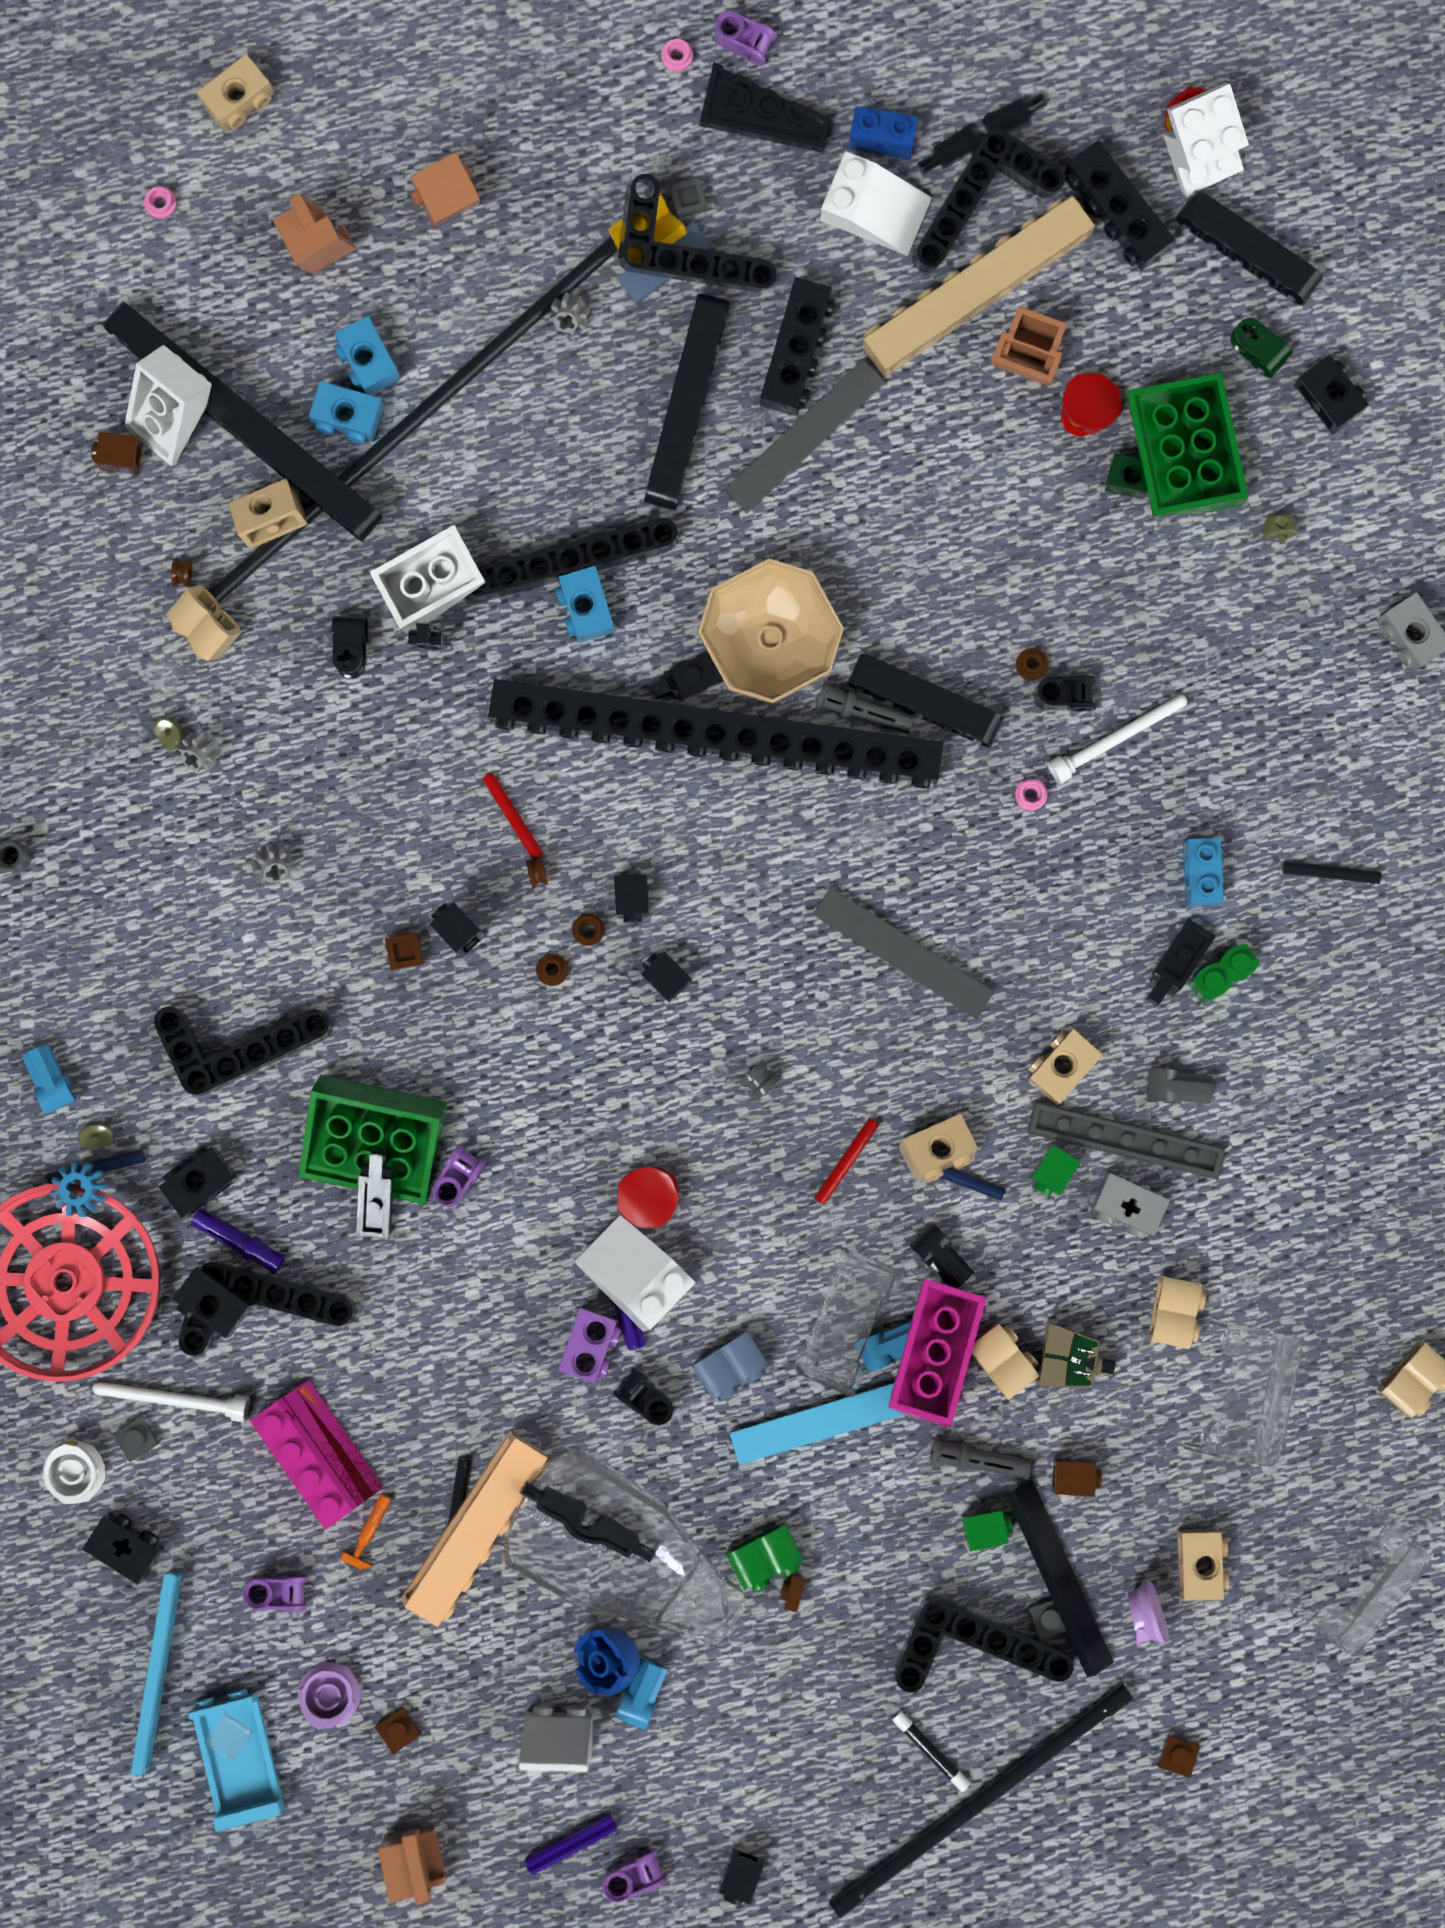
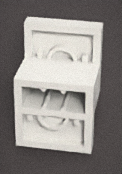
M1224 82L1167 109L1173 130L1163 134L1183 195L1188 196L1195 190L1199 191L1244 170L1238 150L1249 144L1230 83Z

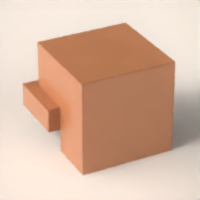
M456 152L410 176V180L416 190L410 194V198L416 209L421 206L423 207L433 228L473 209L480 203V198L471 182L473 175L468 165H462Z
M301 193L289 199L293 206L291 209L273 219L294 263L312 274L324 269L356 249L346 228L342 225L335 229L323 207Z
M1018 306L1009 333L1002 331L990 364L1043 385L1051 386L1063 354L1058 352L1057 349L1067 323Z
M436 1827L422 1830L415 1828L406 1830L404 1834L383 1838L378 1847V1854L389 1903L415 1897L416 1905L430 1902L433 1895L432 1887L444 1885L447 1880Z

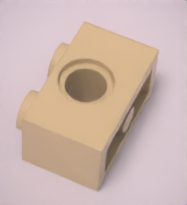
M245 54L196 92L204 108L222 130L226 132L230 128L236 129L245 122L246 115L255 108L260 110L268 105L274 92L267 78L248 55ZM236 92L245 93L240 100L230 99Z
M287 478L272 482L267 487L253 493L244 494L239 499L228 503L237 535L249 549L308 525L299 494Z
M1074 1029L1070 1030L1068 1034L1062 1030L1050 1043L1053 1051L1046 1058L1040 1055L1028 1068L1032 1072L1028 1080L1056 1105L1060 1104L1103 1056ZM1058 1056H1064L1070 1061L1071 1067L1067 1074H1060L1056 1071L1054 1061Z
M959 1114L902 1139L899 1149L915 1182L925 1179L926 1182H931L944 1174L943 1170L954 1166L955 1169H960L972 1163V1157L975 1156L978 1147L962 1115ZM942 1145L946 1148L948 1155L938 1157L932 1152L931 1147Z
M1217 1529L1177 1530L1179 1597L1184 1601L1224 1600V1591L1229 1590L1228 1571H1223V1557L1228 1556L1227 1538L1222 1537V1532ZM1209 1556L1211 1559L1210 1569L1204 1573L1197 1572V1560L1200 1557Z

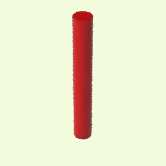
M493 772L484 776L482 781L532 860L534 861L537 857L544 854Z
M868 1118L815 1195V1200L822 1205L826 1204L879 1127L878 1123Z

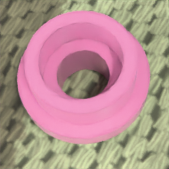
M673 39L663 46L661 59L669 70L682 71L691 64L693 51L686 41ZM678 51L683 54V57L680 60H674L671 55Z
M154 187L145 195V209L154 218H167L176 209L177 201L175 195L166 187ZM158 199L166 200V205L162 208H157L155 203Z
M1033 778L1023 780L1015 791L1017 804L1027 811L1040 809L1045 804L1048 796L1045 785ZM1029 789L1037 793V798L1033 801L1025 797V792Z

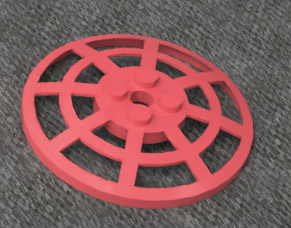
M46 1184L27 1189L10 1197L0 1205V1222L14 1235L0 1257V1309L8 1322L0 1330V1363L16 1373L33 1379L51 1382L74 1381L94 1376L113 1367L125 1358L142 1340L151 1325L158 1306L161 1288L160 1265L156 1248L147 1229L139 1218L121 1201L100 1190L98 1194L106 1197L104 1203L116 1209L124 1216L112 1230L93 1218L87 1216L80 1218L76 1211L72 1216H66V1206L62 1208V1213L43 1216L23 1226L10 1212L34 1198L50 1195L52 1190H59V1185ZM74 1184L73 1190L77 1191L78 1195H84L85 1189H82L81 1185ZM62 1223L60 1243L43 1247L32 1235V1233L45 1226ZM75 1224L89 1227L104 1238L91 1250L76 1244ZM133 1227L140 1235L146 1248L151 1266V1279L133 1278L130 1258L120 1241ZM22 1243L33 1255V1258L30 1260L25 1273H9L8 1267L12 1256ZM112 1248H114L120 1260L123 1278L105 1277L102 1264L99 1261ZM62 1272L70 1274L73 1279L72 1287L68 1291L60 1290L56 1284V1279ZM7 1286H24L25 1295L30 1305L19 1315L14 1313L9 1302ZM104 1290L122 1291L118 1307L108 1320L99 1310L97 1304L101 1300ZM132 1292L150 1293V1299L144 1318L134 1335L126 1343L115 1327L120 1323L127 1311ZM39 1314L47 1319L56 1321L54 1340L34 1333L26 1325ZM86 1315L98 1329L84 1338L68 1341L69 1326L72 1320ZM18 1333L23 1339L33 1345L53 1350L51 1369H40L26 1364L10 1355L1 1346ZM104 1337L116 1352L93 1366L64 1371L67 1351L88 1347Z

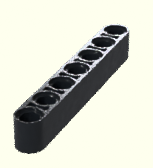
M702 293L697 295L644 499L646 504L674 511L677 509V498L681 494L684 483L685 468L691 456L694 444L692 443L693 437L697 433L701 417V406L705 402L710 383L708 380L710 374L712 375L717 356L716 349L721 341L725 325V314H728L730 300Z
M658 518L480 566L478 569L486 582L485 588L480 592L470 593L467 595V598L473 602L481 603L559 582V576L596 566L597 571L667 553L677 545V527L670 519ZM661 529H666L672 533V537L666 542H660L655 538V534ZM634 537L641 541V546L636 550H628L624 547V542L629 538ZM605 546L610 549V554L604 559H598L593 556V551L596 547ZM568 554H574L579 558V562L573 567H566L562 564L563 558ZM542 562L548 566L547 572L541 576L531 573V568L536 563ZM506 571H513L517 574L516 580L511 584H504L500 581L501 575Z

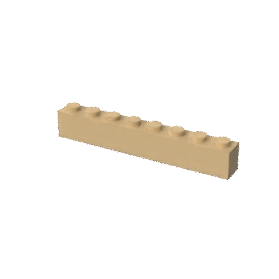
M1072 196L1066 201L1062 198L1048 207L1047 214L1039 219L1036 216L1029 219L1022 225V231L1012 237L1011 234H1008L995 244L996 249L987 255L985 252H982L975 256L969 262L970 266L962 272L955 270L943 280L944 284L936 290L933 288L925 290L917 297V303L909 308L905 305L896 310L891 315L892 320L883 326L878 323L871 327L865 333L866 337L863 340L862 348L882 376L885 378L1091 237L1095 225L1075 197Z

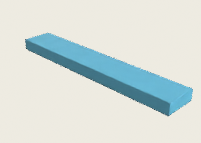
M894 1383L729 1432L739 1465L905 1415L888 1408Z
M169 1570L164 1573L130 1775L143 1776L150 1769L182 1579L180 1571Z

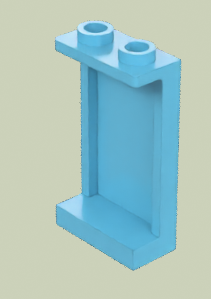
M247 1688L228 1693V1699L216 1702L215 1697L195 1702L196 1707L188 1712L189 1720L193 1719L215 1808L216 1815L213 1818L216 1832L279 1816L285 1810L257 1691L248 1693Z

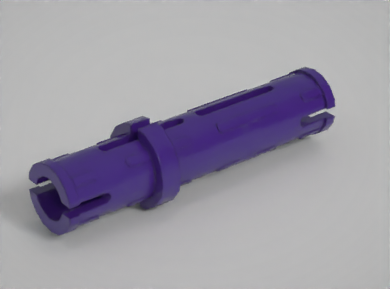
M203 1208L196 1212L190 1226L243 1255L242 1258L248 1262L252 1260L274 1274L279 1271L286 1258V1255L262 1243L261 1238L245 1234Z

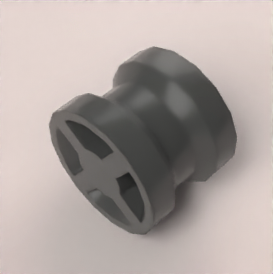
M762 1060L740 1083L743 1087H749L753 1091V1097L758 1101L781 1078L777 1074H771L767 1070V1064Z

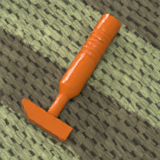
M383 1493L380 1494L358 1537L359 1544L354 1554L343 1551L340 1560L360 1570L371 1568V1564L359 1557L364 1547L370 1544L392 1498Z

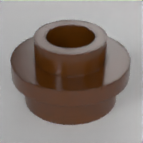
M1026 649L1016 659V671L1023 679L1036 681L1042 678L1048 669L1047 657L1038 649ZM1034 659L1037 661L1038 667L1036 669H1029L1026 661Z
M587 913L579 916L574 921L572 933L576 941L581 945L593 946L602 940L605 927L598 916ZM586 924H591L595 927L593 935L586 936L583 934L582 929Z
M558 954L543 956L536 966L537 977L543 984L548 986L560 985L566 980L569 972L566 960ZM549 964H556L558 966L556 975L550 976L546 973V968Z

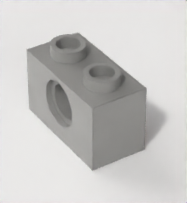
M1417 592L1384 613L1378 619L1381 622L1379 628L1383 636L1388 641H1394L1400 650L1398 651L1399 659L1407 668L1412 667L1414 672L1445 652V632ZM1407 627L1415 628L1418 631L1419 641H1412L1408 638L1406 634Z

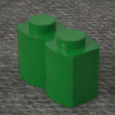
M1241 944L1224 952L1214 964L1197 971L1189 980L1188 986L1201 1003L1208 1002L1226 993L1233 983L1250 976L1257 969L1260 962L1247 944Z
M782 1522L726 1551V1556L744 1591L751 1588L753 1592L765 1588L771 1583L769 1578L779 1573L783 1577L788 1576L799 1570L800 1566L798 1563L803 1561V1556L786 1522Z

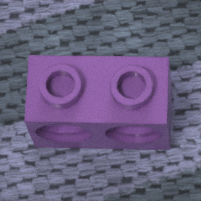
M580 1307L558 1371L596 1384L598 1377L605 1379L611 1362L605 1356L609 1346L616 1347L622 1330L616 1327L618 1320ZM598 1321L605 1326L606 1335L603 1339L594 1340L589 1336L588 1326L591 1322ZM581 1353H589L594 1357L595 1366L592 1370L583 1371L578 1367L577 1357Z

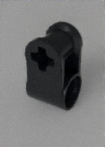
M333 616V664L344 678L357 679L363 674L366 667L367 617ZM348 656H352L355 661L350 662V667L346 668L343 662H347Z
M1091 675L1046 677L1034 690V702L1043 710L1094 711L1096 710V704L1093 703V684L1096 683V677ZM1046 686L1052 687L1056 691L1057 699L1054 701L1045 699L1042 694V688Z
M632 1367L630 1370L631 1375L619 1390L615 1389L612 1392L613 1395L653 1425L666 1424L675 1414L673 1401L659 1390L650 1379ZM637 1383H639L638 1387L634 1390V1392L631 1395H629L630 1391L634 1388V1386ZM657 1400L665 1402L668 1406V1415L664 1419H657L651 1413V1406Z

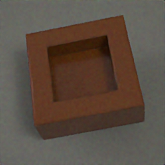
M417 932L385 938L391 971L424 965L419 934Z
M792 1573L790 1581L783 1580L779 1599L785 1600V1610L798 1612L805 1582L804 1576Z
M401 1707L375 1726L393 1755L422 1734L404 1707Z
M1167 1734L1157 1766L1191 1778L1200 1745Z

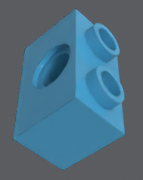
M369 316L334 333L338 344L334 345V349L341 362L348 361L353 371L348 373L357 391L363 388L365 394L372 395L401 380ZM363 353H371L373 355L372 360L366 364L358 363L357 359Z
M320 381L309 419L316 426L315 430L318 432L334 435L336 431L346 434V439L349 441L364 444L365 440L374 442L385 406L381 398ZM345 409L354 411V415L350 420L341 421L338 419L341 411Z
M596 566L559 576L561 586L556 587L555 590L560 607L567 605L570 617L564 618L569 636L576 635L579 644L615 633ZM579 600H590L593 603L591 610L586 613L578 612L575 609V605Z
M1221 838L1187 839L1182 844L1185 907H1218L1224 903Z

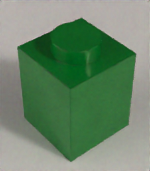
M1050 1145L1029 1177L1035 1181L1033 1188L1047 1197H1050L1052 1193L1057 1196L1061 1195L1081 1162L1055 1145Z
M1000 1507L961 1516L970 1552L1009 1544L1008 1535L1013 1534L1012 1523L1009 1514L1003 1515Z

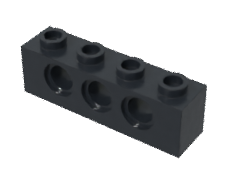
M1099 140L1068 161L1065 169L1066 183L1074 192L1079 191L1085 198L1084 205L1093 217L1098 215L1105 224L1103 226L1105 234L1111 241L1117 240L1124 249L1122 254L1130 266L1134 267L1136 265L1140 271H1143L1172 249L1175 238ZM1095 178L1101 179L1105 183V187L1096 188L1091 184L1090 180ZM1118 203L1123 206L1125 211L1115 213L1110 209L1109 205ZM1137 228L1141 230L1144 237H1132L1129 229Z
M795 277L761 393L760 406L797 416L799 407H806L810 389H806L805 385L808 377L814 378L819 359L813 357L816 347L823 348L827 329L822 328L825 317H832L836 299L831 298L832 287ZM809 312L816 317V320L812 323H804L799 319V316ZM796 342H801L808 349L804 353L798 354L793 352L790 347ZM792 372L799 377V380L793 384H788L781 377L785 373Z

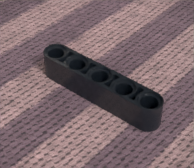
M1195 190L1175 217L1180 226L1186 225L1190 228L1189 232L1205 243L1209 244L1211 242L1217 246L1215 249L1233 262L1239 261L1243 264L1242 268L1260 280L1264 278L1269 281L1268 285L1285 297L1291 296L1295 299L1294 303L1297 305H1305L1323 279L1322 274L1314 266L1204 192Z
M866 654L859 655L847 681V685L854 689L856 687L864 689L863 693L883 702L886 700L893 702V706L910 714H920L923 716V720L943 729L947 726L952 729V733L972 742L976 739L982 742L981 746L987 748L992 747L1004 720L1001 714Z

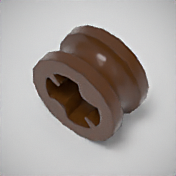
M179 558L173 559L171 568L173 587H178L179 584H184L186 588L191 587L193 571L191 559L186 558L184 562H181Z
M537 857L535 862H531L530 859L526 860L532 888H537L539 883H543L544 886L548 885L542 857Z

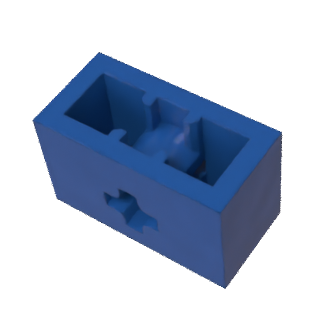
M855 106L848 149L911 160L918 116Z

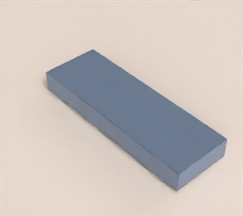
M694 221L685 227L687 234L674 243V245L712 250V245ZM660 253L659 262L661 266L671 269L673 267L672 257L668 253ZM692 258L690 264L692 265L699 258ZM625 271L617 277V281L636 305L671 280L670 278Z

